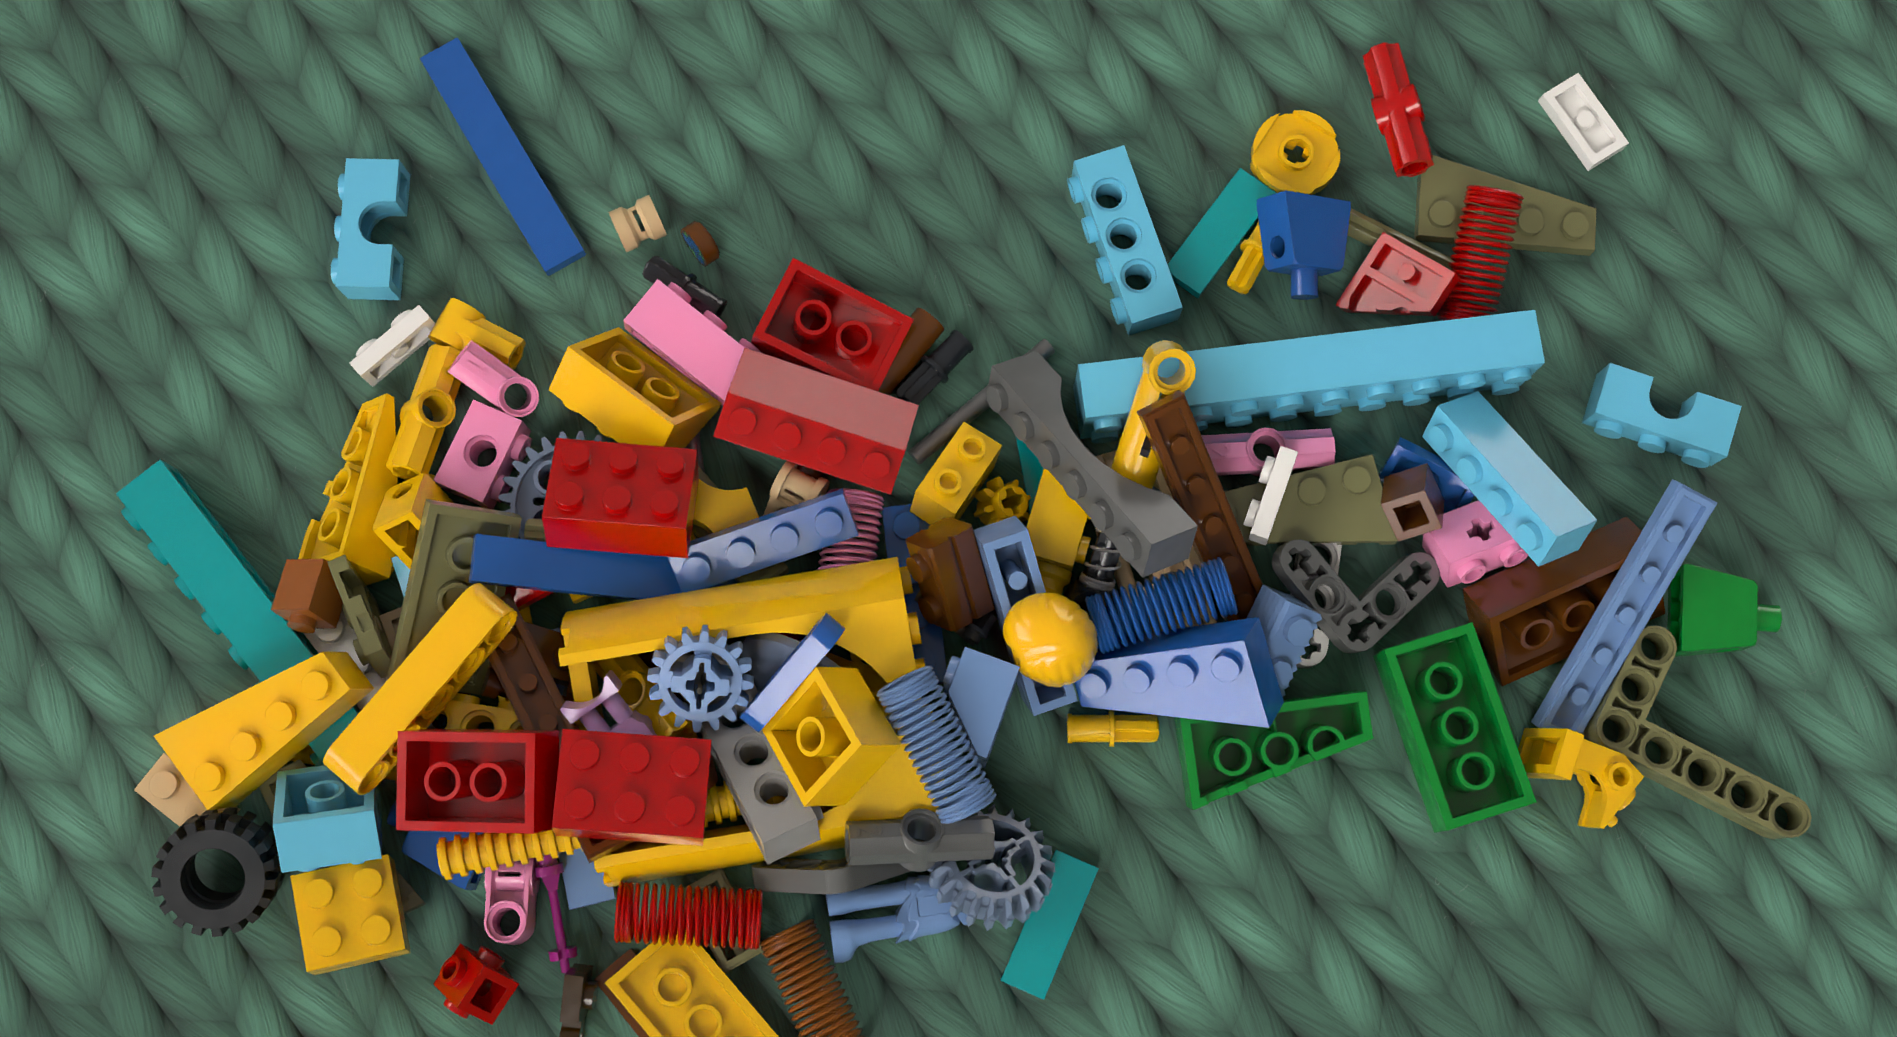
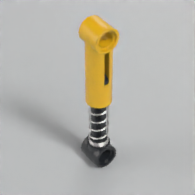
M1168 340L1154 343L1146 350L1143 356L1141 379L1111 469L1123 477L1150 489L1153 488L1160 466L1137 411L1177 390L1185 394V391L1192 385L1196 374L1194 361L1181 345ZM1170 357L1179 359V369L1173 376L1167 378L1158 376V367L1164 359ZM1095 528L1099 534L1095 545H1090L1093 552L1090 561L1084 563L1087 568L1068 586L1064 596L1080 605L1086 596L1090 597L1099 593L1107 610L1104 592L1105 590L1109 592L1111 599H1113L1112 589L1116 583L1113 575L1115 570L1121 568L1122 564L1119 561L1120 553L1101 530Z

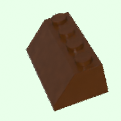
M1627 516L1590 532L1577 551L1539 567L1532 559H1529L1463 588L1469 623L1473 622L1485 657L1501 686H1505L1569 657L1642 532ZM1663 597L1649 621L1665 614Z

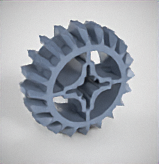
M994 804L988 809L987 814L978 811L971 815H989V818L993 820L995 831L993 859L966 860L968 862L967 867L961 872L957 867L956 861H938L927 870L931 872L929 877L930 888L939 889L936 896L938 904L951 902L949 910L951 917L961 912L967 914L966 922L968 927L974 924L976 919L984 920V926L987 931L993 928L995 920H998L1007 930L1012 926L1014 918L1024 923L1029 919L1031 911L1037 913L1042 908L1044 898L1051 891L1053 885L1051 879L1055 872V863L1050 861L1052 846L1042 845L1044 839L1043 830L1030 832V817L1018 822L1014 820L1013 808L1003 816L998 814ZM1019 862H1021L1026 874V881L1022 885H1019L1015 880L1016 873L1014 867Z

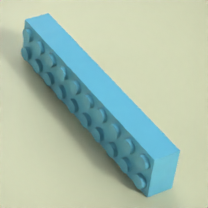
M1528 310L1186 351L1194 361L1196 374L1192 385L1185 391L1184 395L1198 429L1202 431L1208 428L1209 423L1225 422L1226 427H1240L1251 424L1253 422L1252 418L1267 416L1270 417L1271 422H1282L1296 418L1297 413L1314 411L1315 416L1323 417L1340 413L1342 407L1358 406L1359 411H1373L1386 407V402L1403 400L1404 406H1415L1431 401L1430 397L1447 395L1448 400L1452 401L1475 391L1491 390L1492 395H1506L1519 391V386L1525 381L1530 380L1531 376L1545 363L1536 311ZM1143 357L1078 364L1073 389L1080 439L1091 438L1092 443H1107L1117 440L1119 438L1118 434L1123 433L1143 372ZM1174 357L1164 359L1158 367V376L1164 378L1173 376L1179 369V359Z

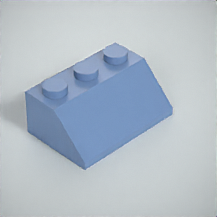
M965 647L961 658L953 655L951 657L943 679V693L948 694L951 703L949 708L954 709L953 716L958 717L957 724H961L963 727L961 732L966 733L965 739L971 742L969 747L974 749L973 755L978 756L977 762L981 763L982 768L985 769L1014 690L1020 666Z

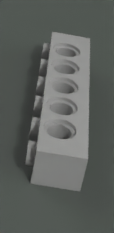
M666 649L658 650L667 653ZM694 651L683 654L676 661H685ZM712 652V655L721 665H729L721 656ZM703 662L700 663L699 672H696L695 684H698V694L702 693V687L706 681ZM755 685L752 689L743 690L749 695V703L758 693ZM679 693L682 700L690 705V703L685 699V697L681 693ZM725 696L716 697L707 706L719 702ZM735 704L737 719L733 722H744L739 716L746 707ZM724 715L720 717L719 729L715 731L710 726L709 721H704L699 733L703 739H712L711 755L767 865L821 840L818 821L824 817L820 806L804 807L763 731L757 732L747 723L737 728H729L727 726L733 722ZM752 759H765V761L759 765H747V763ZM774 796L786 798L779 804L766 803L768 799Z

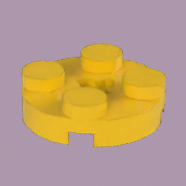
M1294 110L1292 114H1283L1281 116L1276 114L1267 119L1256 133L1251 148L1250 169L1259 181L1276 193L1285 190L1310 195L1318 193L1330 183L1340 163V150L1338 151V144L1335 140L1336 134L1332 126L1315 113L1305 110ZM1296 146L1302 147L1304 149L1302 157L1306 161L1302 163L1298 161L1296 163L1287 160L1288 155L1284 152V149L1293 150Z

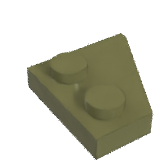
M346 555L328 561L330 572L343 601L342 609L344 615L357 636V639L353 640V646L363 666L371 664L381 679L387 677L392 649L379 617L381 613L377 600Z

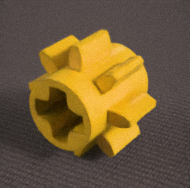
M1001 477L994 478L987 482V488L974 494L975 498L979 500L974 517H979L980 521L985 525L1013 516L1024 522L1030 517L1026 511L1031 497L1026 495L1024 490L1018 486L1019 481L1017 479L1004 485Z

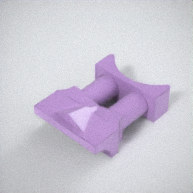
M609 670L606 674L602 692L597 697L586 702L565 701L560 709L570 724L579 719L588 731L656 735L650 718L638 713L636 710L632 711L620 696L618 691L622 686V682L612 670ZM602 703L617 722L612 727L608 726L595 709L599 704Z

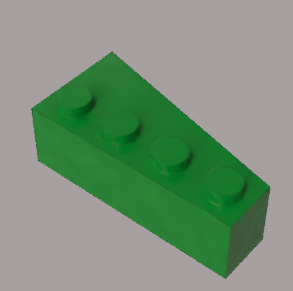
M1353 690L1285 699L1270 728L1174 717L1186 806L1192 810L1198 809L1212 801L1227 795H1233L1248 789L1252 785L1272 777L1281 776L1295 768L1373 739L1367 691Z

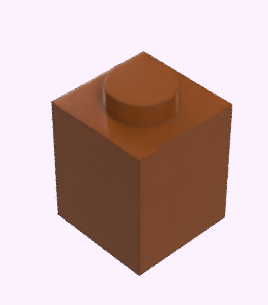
M286 560L271 610L287 620L289 628L302 633H314L316 629L337 628L343 601L330 572L327 560Z

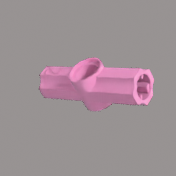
M1265 427L1256 430L1254 433L1201 435L1217 475L1252 474L1260 477L1265 461L1258 459L1253 451V446L1260 443L1270 446L1274 451L1275 458L1280 446L1298 451L1292 471H1307L1335 464V440L1331 428L1277 431L1273 428Z

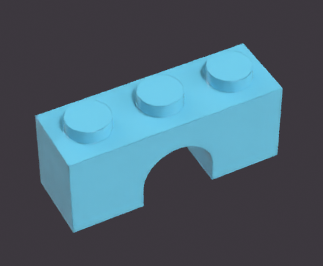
M346 158L345 174L341 173L339 175L338 193L342 200L341 215L336 216L334 223V233L337 242H339L338 258H333L331 262V279L333 284L348 299L401 300L403 256L393 244L371 243V232L380 220L390 216H407L410 174L399 159Z
M1609 363L1596 374L1582 421L1583 424L1595 427V433L1612 439H1619L1622 436L1637 441L1639 448L1649 452L1664 453L1667 451L1682 456V462L1694 467L1706 468L1728 456L1742 406L1696 392L1682 402L1678 418L1669 419L1658 414L1650 403L1649 392L1654 377L1613 363Z

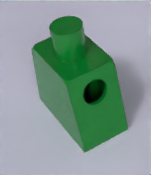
M1682 564L1668 587L1667 630L1672 633L1676 640L1677 650L1675 657L1742 651L1756 645L1757 631L1776 633L1780 629L1782 621L1780 606L1758 604V585L1754 580L1691 564Z

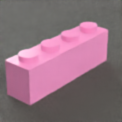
M657 279L623 320L625 330L721 402L723 406L744 348L760 353L761 351L744 338H741L739 342L734 340L724 332L727 329V325L709 310L701 314L689 304L692 298L681 287L673 282L666 286Z

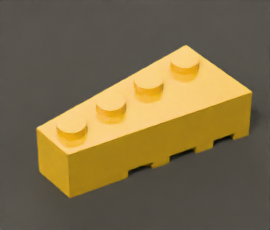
M321 652L154 735V737L207 810L236 807L369 694L374 687L348 652Z

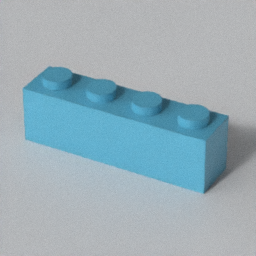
M1479 391L1437 406L1422 437L1538 567L1579 550L1597 522V519Z

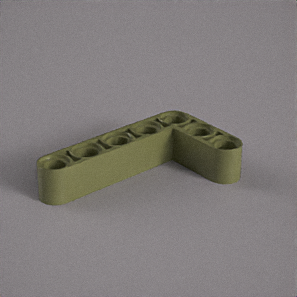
M1657 625L1645 627L1584 729V739L1624 754L1643 776L1765 838H1792L1804 834L1810 827L1812 817L1809 807L1802 799L1646 720L1675 657L1677 645L1674 636L1666 628ZM1643 638L1649 639L1656 648L1654 660L1648 659L1641 651V641ZM1625 678L1630 679L1637 687V697L1634 701L1629 700L1622 692L1621 686ZM1605 719L1613 721L1618 728L1619 734L1615 742L1609 741L1603 734L1602 726ZM1649 740L1657 744L1660 749L1661 756L1657 764L1652 763L1646 756L1645 747ZM1692 762L1696 763L1703 773V779L1699 786L1694 784L1688 775V768ZM1735 784L1739 785L1745 793V802L1742 807L1737 806L1732 800L1731 791ZM1778 806L1782 807L1787 813L1788 822L1784 829L1779 827L1775 821L1774 814Z

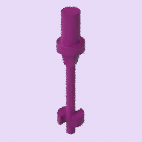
M550 854L545 855L544 861L538 862L539 866L534 869L536 877L542 878L549 894L557 948L548 951L549 959L551 962L560 961L561 973H567L570 969L569 958L578 956L576 945L567 946L558 896L559 875L564 872L563 862H558L557 858L553 859Z

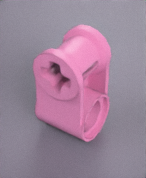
M536 857L530 858L529 864L522 865L521 861L514 862V867L507 868L505 864L499 865V870L492 871L490 867L485 868L486 901L484 927L488 936L495 942L518 945L527 941L534 933L537 893L540 884V877H536L534 869L539 866ZM506 874H521L519 877L505 876ZM515 910L520 916V926L514 934L506 936L500 927L501 918L506 912Z

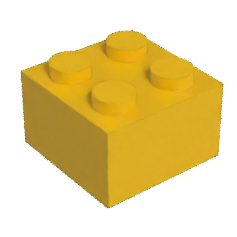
M816 667L762 729L804 807L846 805L902 745L857 668Z
M389 854L382 855V859L368 860L358 865L347 863L290 876L306 972L318 975L411 953L395 862Z

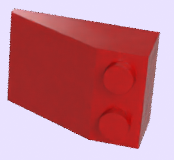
M793 258L752 336L751 343L763 354L878 391L914 319Z

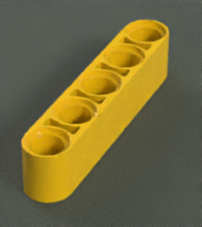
M482 583L473 584L466 589L333 742L323 758L324 765L358 795H365L376 788L397 764L398 731L427 729L510 632L517 620V612Z

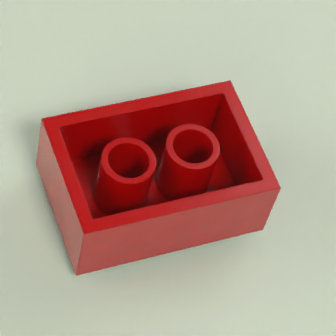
M556 438L542 512L547 547L688 558L699 484L697 449Z
M416 729L398 731L396 830L535 834L553 830L552 821L559 765V730Z
M562 729L552 829L555 835L703 846L712 739Z

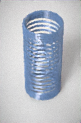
M924 666L890 682L877 692V697H879L882 706H887L885 708L886 713L893 712L888 719L890 721L897 720L893 723L892 727L895 729L901 728L897 731L896 735L904 736L900 742L901 744H908L904 749L906 752H911L908 759H916L912 767H920L917 769L916 775H923L920 782L927 783L924 786V790L930 791L928 798H935L932 801V806H938L935 812L940 822L950 824L967 818L993 802L997 794L994 792L990 780L985 778L986 772L981 770L982 764L977 762L978 756L973 755L974 749L969 747L971 742L965 739L966 733L961 732L963 727L961 724H957L959 719L953 716L955 711L949 708L951 705L950 701H945L947 695L941 693L943 687L937 685L939 679L937 675H934L933 667ZM933 690H937V691L934 692L932 695H929V696H926V697H924V698H921L922 696H924V695L927 694L928 692L933 691ZM941 697L937 702L924 706L933 699ZM945 705L941 710L930 713L938 706ZM949 713L946 717L933 721L942 714ZM954 720L951 724L939 728L946 722ZM957 728L953 733L944 735L951 729ZM961 736L958 740L948 743L953 738ZM965 744L962 748L955 749L958 745ZM970 751L967 755L958 757L963 752ZM973 759L971 763L962 765L967 760ZM972 767H977L974 771L967 772ZM981 774L979 778L971 780L976 775ZM955 783L954 785H952V786H950V787H948V788H946V789L940 791L941 789H943V788L949 786L950 784ZM964 788L963 790L957 792L956 794H954V795H952V796H950V797H948V798H945L946 796H948V795H950V794H952V793H954V792H956V791H958V790Z

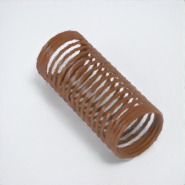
M808 919L759 943V946L762 947L761 950L764 951L762 955L765 958L775 956L768 961L767 965L779 964L770 972L772 974L782 972L775 977L774 981L778 982L787 979L780 983L777 989L781 990L793 986L781 994V997L796 994L787 999L784 1004L791 1005L801 1001L789 1008L788 1013H794L809 1007L792 1017V1021H797L812 1015L797 1023L795 1028L800 1029L820 1021L799 1032V1037L806 1036L820 1029L823 1030L810 1037H826L828 1035H831L829 1037H857L862 1033V1028L852 1030L860 1022L858 1020L850 1021L855 1017L856 1013L850 1012L843 1015L851 1010L853 1005L847 1004L839 1007L846 1003L849 997L845 996L836 999L843 995L846 989L842 988L830 992L839 987L842 981H835L825 985L838 977V973L822 977L833 971L835 966L829 965L815 971L829 963L832 958L827 957L809 964L828 953V950L824 949L806 956L823 947L825 942L821 941L801 949L821 938L819 933L810 936L818 932L819 929L816 927L817 924L814 923L815 919Z

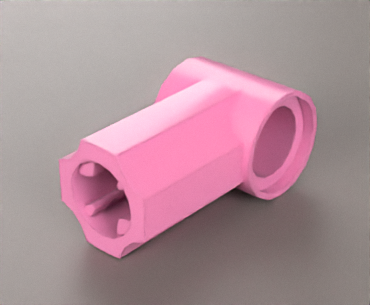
M472 340L459 353L447 371L496 406L499 411L510 416L523 417L529 415L535 410L539 402L537 387L531 380L516 373ZM515 383L522 385L527 393L525 404L518 409L510 408L504 399L506 389Z

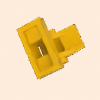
M1524 728L1518 751L1528 778L1571 780L1573 774L1577 775V780L1583 786L1585 793L1584 804L1577 825L1604 829L1607 825L1609 827L1615 826L1618 822L1615 814L1633 801L1636 796L1635 788L1644 778L1628 758L1620 752L1584 739L1583 734L1568 728ZM1590 774L1596 778V782H1592Z

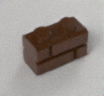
M949 517L928 526L929 529L921 530L906 538L910 557L906 559V566L912 578L918 582L922 598L918 601V606L923 617L929 623L951 632L958 631L972 623V619H979L993 611L995 606L972 524Z

